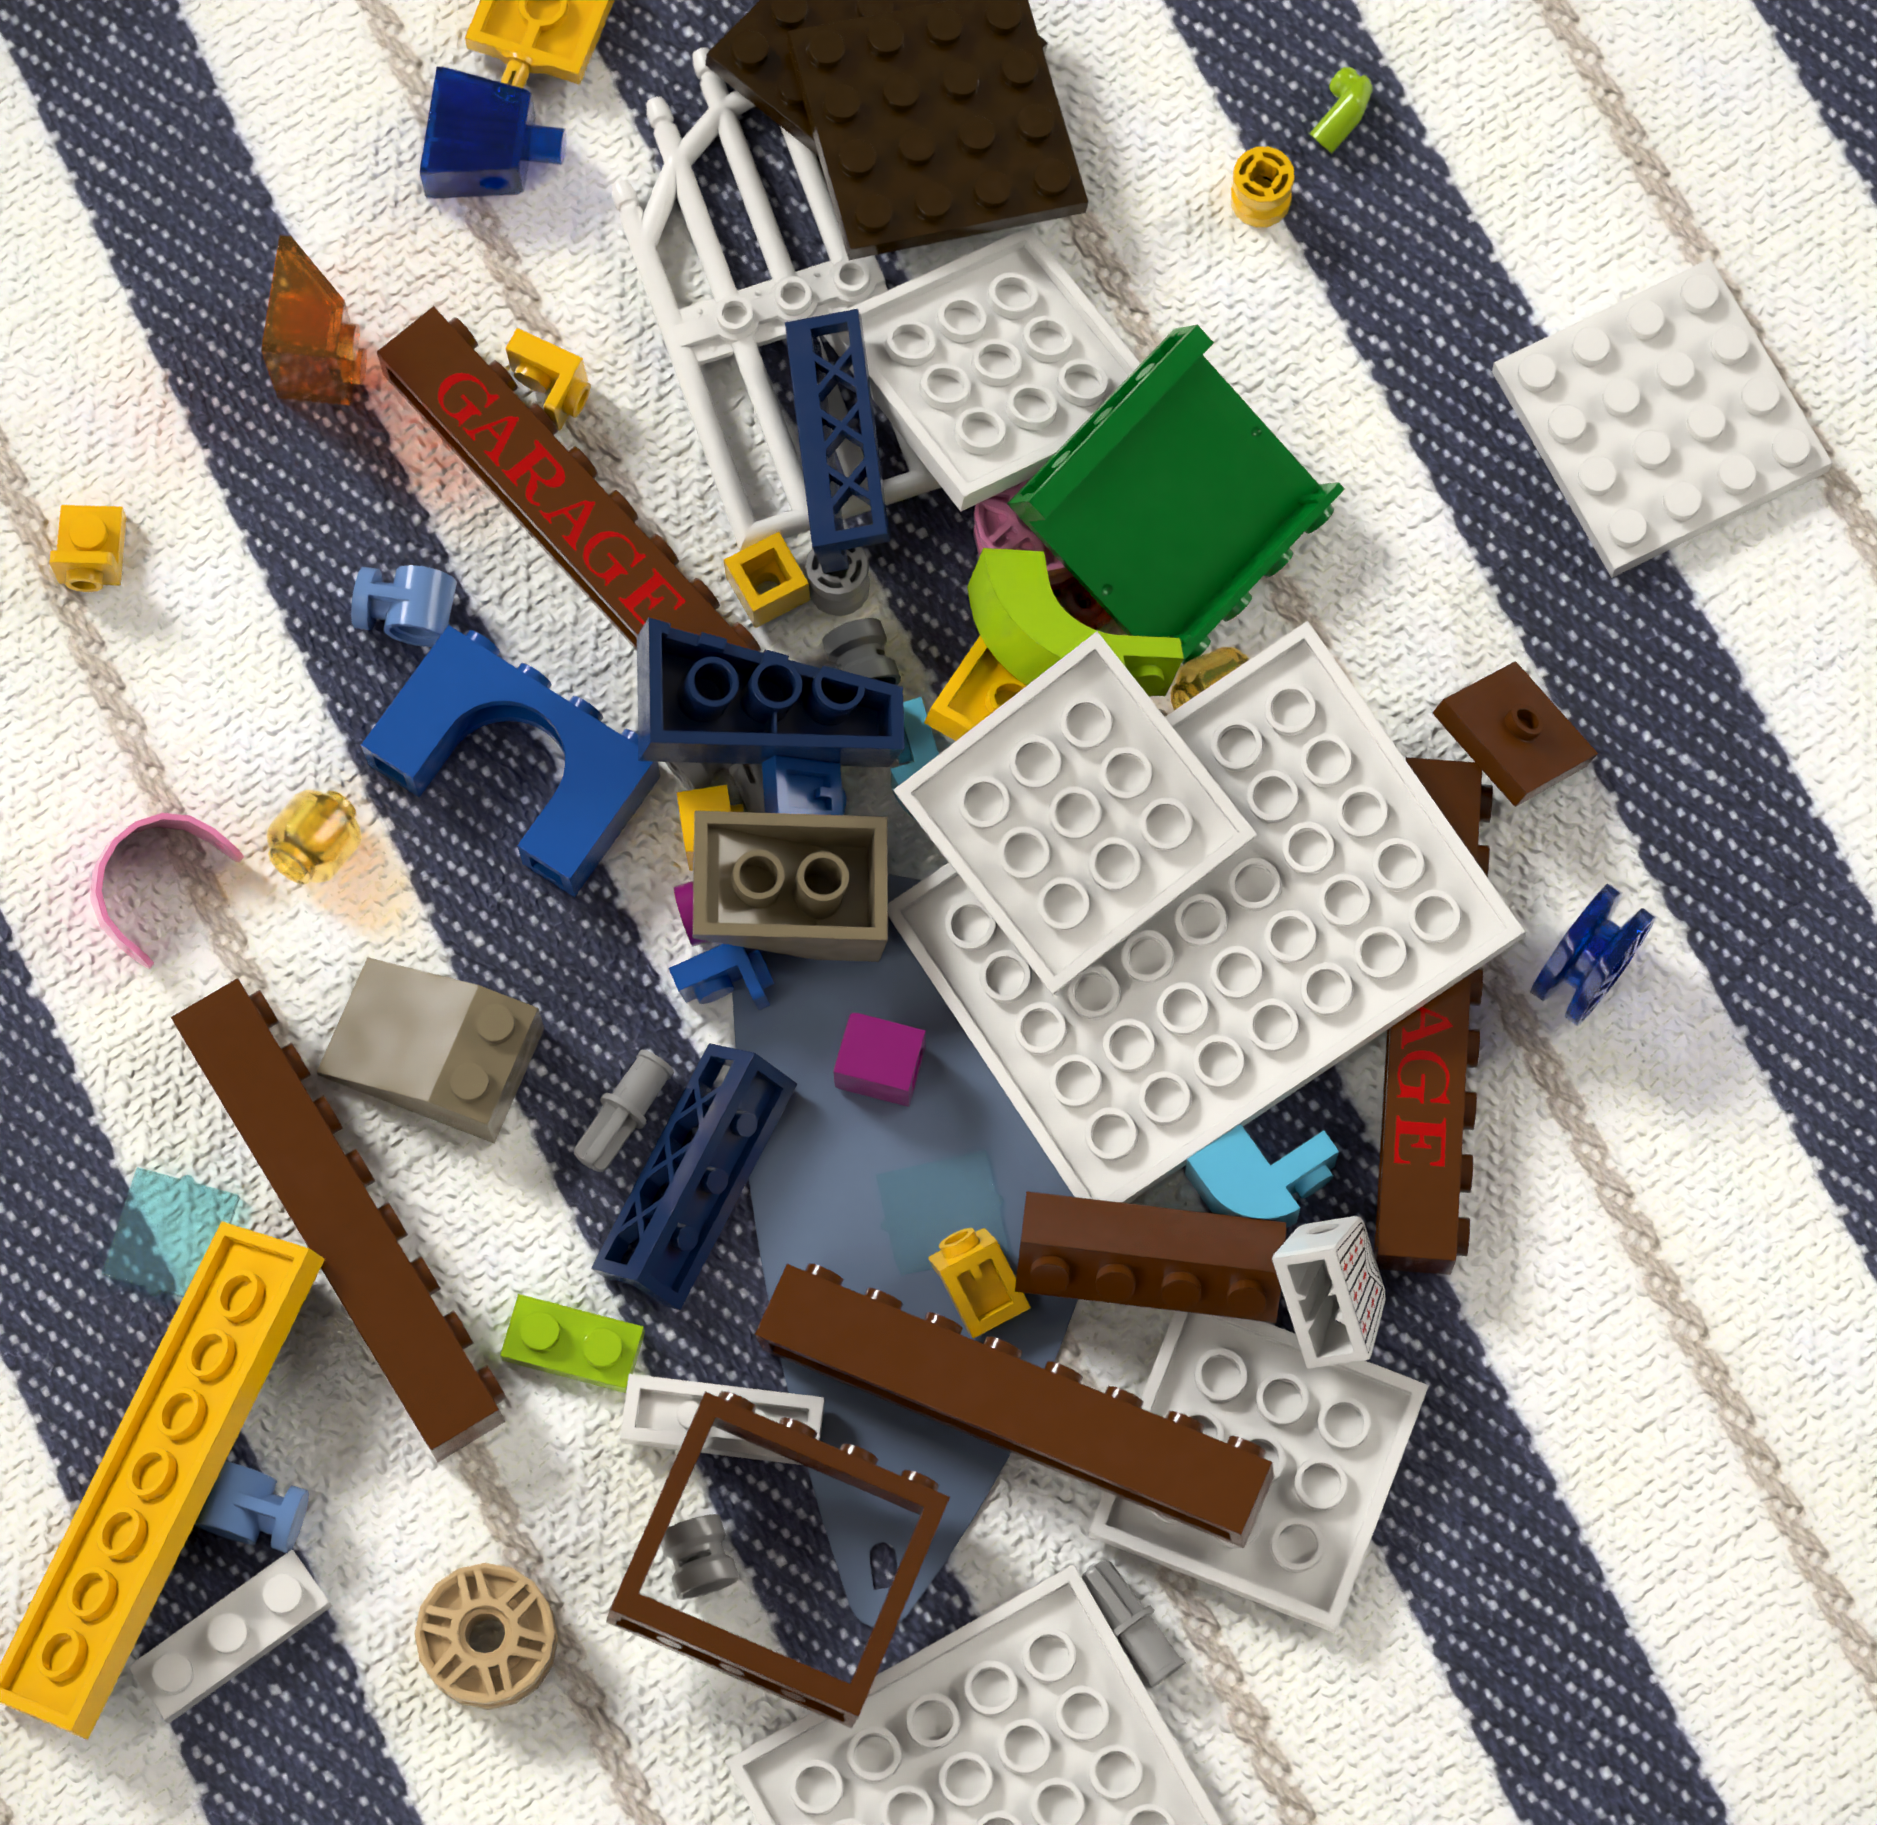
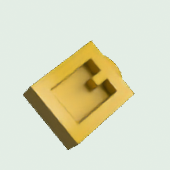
M516 328L505 348L511 371L514 372V377L521 384L534 391L546 393L548 388L551 389L544 403V411L552 419L557 430L560 431L569 415L575 418L580 414L590 394L591 384L587 383L588 378L583 358Z
M61 505L57 550L50 551L49 565L59 584H65L66 587L81 592L99 591L103 588V585H121L127 517L123 506Z
M966 1228L949 1235L940 1242V1251L928 1258L934 1271L940 1276L959 1316L973 1339L1031 1308L1024 1293L1015 1292L1016 1277L998 1241L986 1228L976 1232L973 1228Z

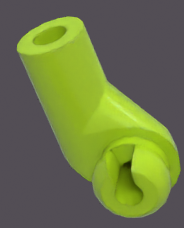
M1343 67L1330 81L1329 89L1339 100L1309 133L1313 139L1331 154L1361 121L1373 90L1369 78L1366 75L1359 76L1357 71L1351 67Z

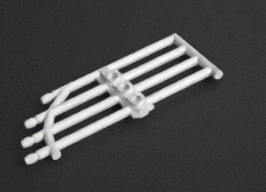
M700 48L692 55L693 67L698 79L702 80L700 86L709 109L684 138L681 139L676 124L672 123L674 118L671 109L663 97H654L648 100L646 103L647 117L651 127L655 129L654 136L664 165L644 212L641 207H638L640 201L635 189L626 179L619 180L612 185V198L617 211L621 212L619 215L620 221L737 545L741 551L778 531L783 539L810 531L803 469L758 347L785 339V322L842 312L888 290L875 255L848 260L826 179L817 155L780 126L830 259L828 262L795 272L738 119L739 115L755 107V105L736 90L729 94L725 81L705 66L706 54L710 51L709 48ZM718 135L772 280L738 291L691 167ZM676 197L714 297L713 299L682 309H678L656 248ZM818 336L817 338L820 342L822 350V358L828 361L821 339ZM735 355L791 508L790 511L757 522L753 516L699 367ZM836 385L827 396L829 414L842 421L848 412L838 385ZM893 424L892 427L909 472L883 480L886 506L942 488ZM846 438L836 449L844 475L848 478L864 459L863 452L860 447ZM866 477L860 486L869 491ZM852 495L841 508L843 520L871 511V506Z

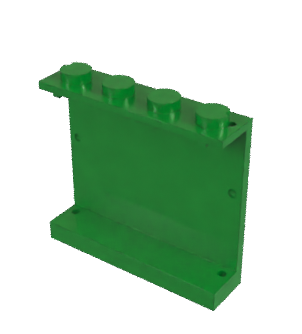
M1198 324L1173 329L1007 503L1128 636L1180 638L1184 657L1182 664L1184 666L1192 663L1205 652L1211 643L1208 635L1222 620L1225 622L1230 621L1248 606L1252 600V595L1249 591L1263 576L1266 578L1273 576L1290 561L1294 554L1290 547L1304 532L1307 534L1314 532L1332 516L1334 508L1331 503L1345 490L1339 482L1318 484L1204 357L1203 354L1214 342Z

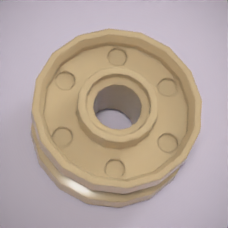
M490 1563L458 1568L437 1582L420 1606L414 1633L419 1661L438 1689L461 1705L487 1710L514 1705L537 1690L553 1667L559 1640L554 1613L535 1582L511 1567ZM486 1620L499 1622L504 1626L505 1630L504 1640L499 1648L493 1652L481 1653L470 1647V1633L475 1625Z

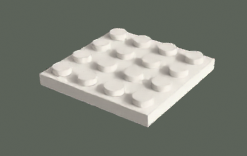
M1030 226L844 310L858 309L862 317L872 399L960 511L1032 478L1141 364ZM848 331L823 335L840 357L850 346ZM852 365V366L850 367V371L854 374L853 365Z
M1711 258L1494 362L1493 375L1611 578L1829 472L1833 463Z
M1098 631L893 790L1052 995L1257 837V833Z
M1175 1311L1141 1397L1144 1401L1142 1409L1166 1418L1168 1411H1176L1202 1423L1205 1426L1203 1434L1227 1443L1229 1436H1237L1259 1445L1266 1450L1264 1459L1273 1462L1274 1479L1244 1548L1105 1491L1090 1526L1088 1537L1336 1633L1429 1385L1365 1360L1307 1369L1295 1333L1264 1321Z

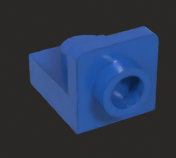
M777 755L762 762L765 813L844 815L847 799L845 790L842 787L840 763Z
M722 944L669 968L675 985L686 1003L697 999L699 1004H707L723 998L734 990L732 983L743 978L758 1010L770 1006L764 989L775 983L760 950L748 954L745 947Z

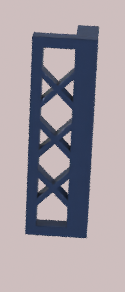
M858 309L785 322L811 542L824 573L849 569L847 549L890 541L862 317ZM848 331L850 346L835 365H832L822 358L821 345L817 337ZM852 365L854 378L846 374ZM838 382L857 395V402L842 421L829 414L827 398ZM859 421L861 434L853 430ZM845 438L864 450V459L848 478L836 470L834 454ZM866 477L869 491L860 486ZM852 495L871 506L873 524L844 529L841 508Z
M709 1043L591 1269L605 1278L636 1286L666 1307L681 1310L797 1083L754 1052ZM723 1065L730 1066L722 1084L711 1091ZM699 1124L693 1140L682 1148L688 1132ZM669 1181L670 1184L663 1197L653 1204L652 1201L658 1189ZM639 1238L640 1241L628 1264H621L620 1262L629 1245Z

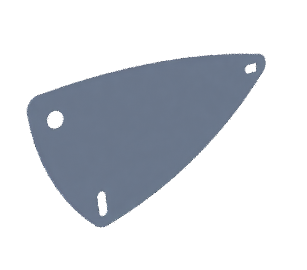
M888 874V903L922 880ZM889 916L888 940L879 962L813 960L760 950L775 983L764 989L770 1006L758 1010L743 978L732 983L734 986L732 1002L736 1049L758 1054L797 1083L749 1177L759 1252L769 1302L786 1264L805 1271L807 1265L811 1263L838 1274L843 1278L841 1286L864 1295L867 1288H874L892 1295L903 1303L902 1311L921 1319L925 1318L927 1312L947 1317L962 1326L961 1335L973 1339L959 1316L940 1276L934 1271L928 1258L940 1251V1242L949 1235L966 1228H973L975 1232L986 1228L998 1241L1016 1277L1026 1191L1074 1197V1195ZM746 948L748 954L757 950ZM851 1013H860L925 1030L926 1049L910 1107L835 1087L833 1070ZM1024 1293L1031 1307L1030 1309L973 1340L984 1344L988 1336L1001 1339L1023 1352L1020 1359L1044 1368L1047 1361H1055L1078 1299ZM780 1357L788 1393L824 1397L825 1399L820 1441L840 1449L842 1444H851L863 1448L878 1458L877 1466L901 1475L904 1470L923 1474L939 1484L938 1492L950 1497L898 1623H900L909 1614L949 1558L979 1511L1011 1452ZM807 1467L849 1605L854 1615L862 1623L873 1627L889 1588L874 1590L870 1551L878 1543L890 1544L895 1550L897 1567H899L920 1515Z

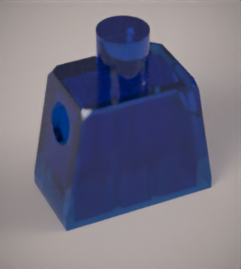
M437 66L419 170L425 198L518 195L525 190L529 161L563 165L567 143L566 128L535 125L536 113L532 93L524 88Z

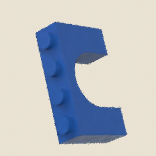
M448 625L362 742L361 747L367 764L417 797H420L457 745L476 729L495 722L515 721L535 726L544 731L559 745L565 755L564 773L556 792L517 847L523 865L575 898L661 777L658 762L638 761V734L634 731L624 729L621 734L602 723L603 715L584 699L572 696L569 701L550 690L551 682L532 666L521 663L516 668L498 656L500 650L497 646L480 633L469 630L465 636Z

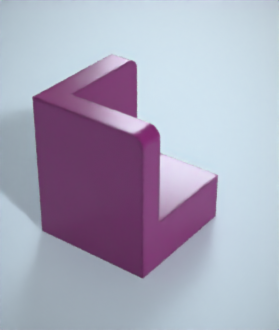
M851 1013L833 1070L835 1087L910 1107L926 1049L925 1030L860 1013Z

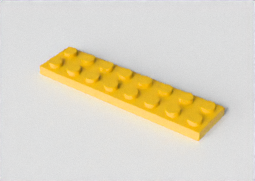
M221 1221L0 1663L1 1705L83 1739H89L325 1259L310 1248Z

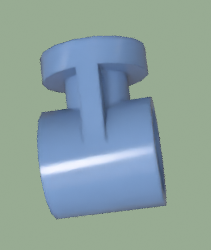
M407 565L397 568L394 583L382 581L380 569L361 567L355 581L352 596V625L357 629L372 630L377 619L385 620L383 631L393 639L411 645L433 647L448 626L457 581L449 574L434 568Z
M225 1461L194 1525L217 1536L249 1545L256 1544L260 1531L272 1535V1549L288 1554L300 1533L308 1506L309 1491L292 1485L284 1497L273 1494L277 1480L257 1470Z

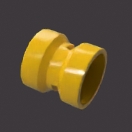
M1269 146L1254 147L1245 151L1237 159L1233 169V185L1230 195L1231 207L1236 217L1245 224L1256 228L1270 227L1279 223L1288 213L1294 185V167L1284 153ZM1263 176L1270 178L1273 182L1271 183L1269 180L1263 179Z

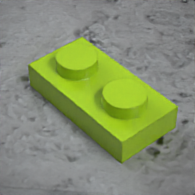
M518 1294L500 1357L504 1362L626 1393L629 1374L634 1373L645 1330L644 1326Z

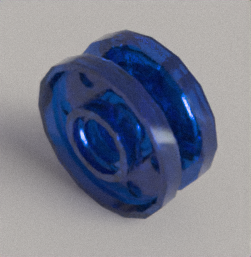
M1610 883L1606 884L1597 893L1566 932L1540 971L1530 990V993L1541 1001H1546L1565 983L1575 988L1576 990L1569 1001L1564 1017L1576 1026L1583 1023L1611 990L1634 958L1657 919V916L1645 908H1641L1622 926L1612 921L1623 892Z

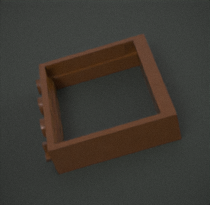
M705 1391L611 1605L606 1623L852 1728L864 1706L950 1497L938 1492L939 1484L923 1474L904 1470L901 1475L877 1466L878 1458L863 1448L851 1444H842L840 1449L815 1439L817 1432L800 1421L782 1417L778 1423L754 1413L756 1406L742 1396L721 1391L717 1397ZM712 1426L920 1515L850 1684L640 1594Z

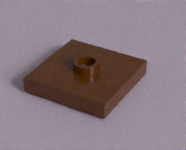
M1516 661L1443 699L1432 712L1515 807L1584 769L1598 755L1597 751Z

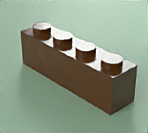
M1026 1191L1015 1292L1276 1323L1281 1286L1272 1257L1286 1241V1222Z

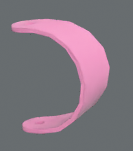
M160 813L135 821L105 846L92 870L90 901L100 927L123 952L148 969L154 965V962L138 946L125 937L108 916L102 894L105 866L118 843L127 836L156 827L185 830L209 842L229 858L240 863L244 856L234 844L215 828L190 815Z

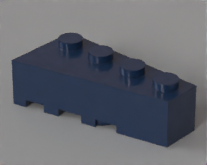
M649 617L637 636L638 761L762 764L765 760L777 755L840 763L841 766L890 767L905 749L903 687L824 665L821 668L789 660V656L766 649L764 652L755 651L726 643V638L701 632L700 635L671 628V623Z

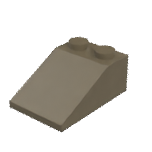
M695 811L693 938L813 960L879 962L888 940L887 817Z
M367 957L317 1069V1074L495 1144L544 1031V1025L537 1007L483 986Z

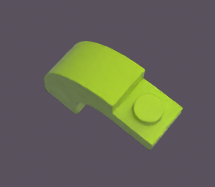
M983 548L967 586L973 619L980 636L994 657L1008 672L1027 686L1097 630L1077 621L1057 601L1050 586L1044 551ZM1098 631L1149 697L1166 696L1184 659L1180 638L1114 635Z

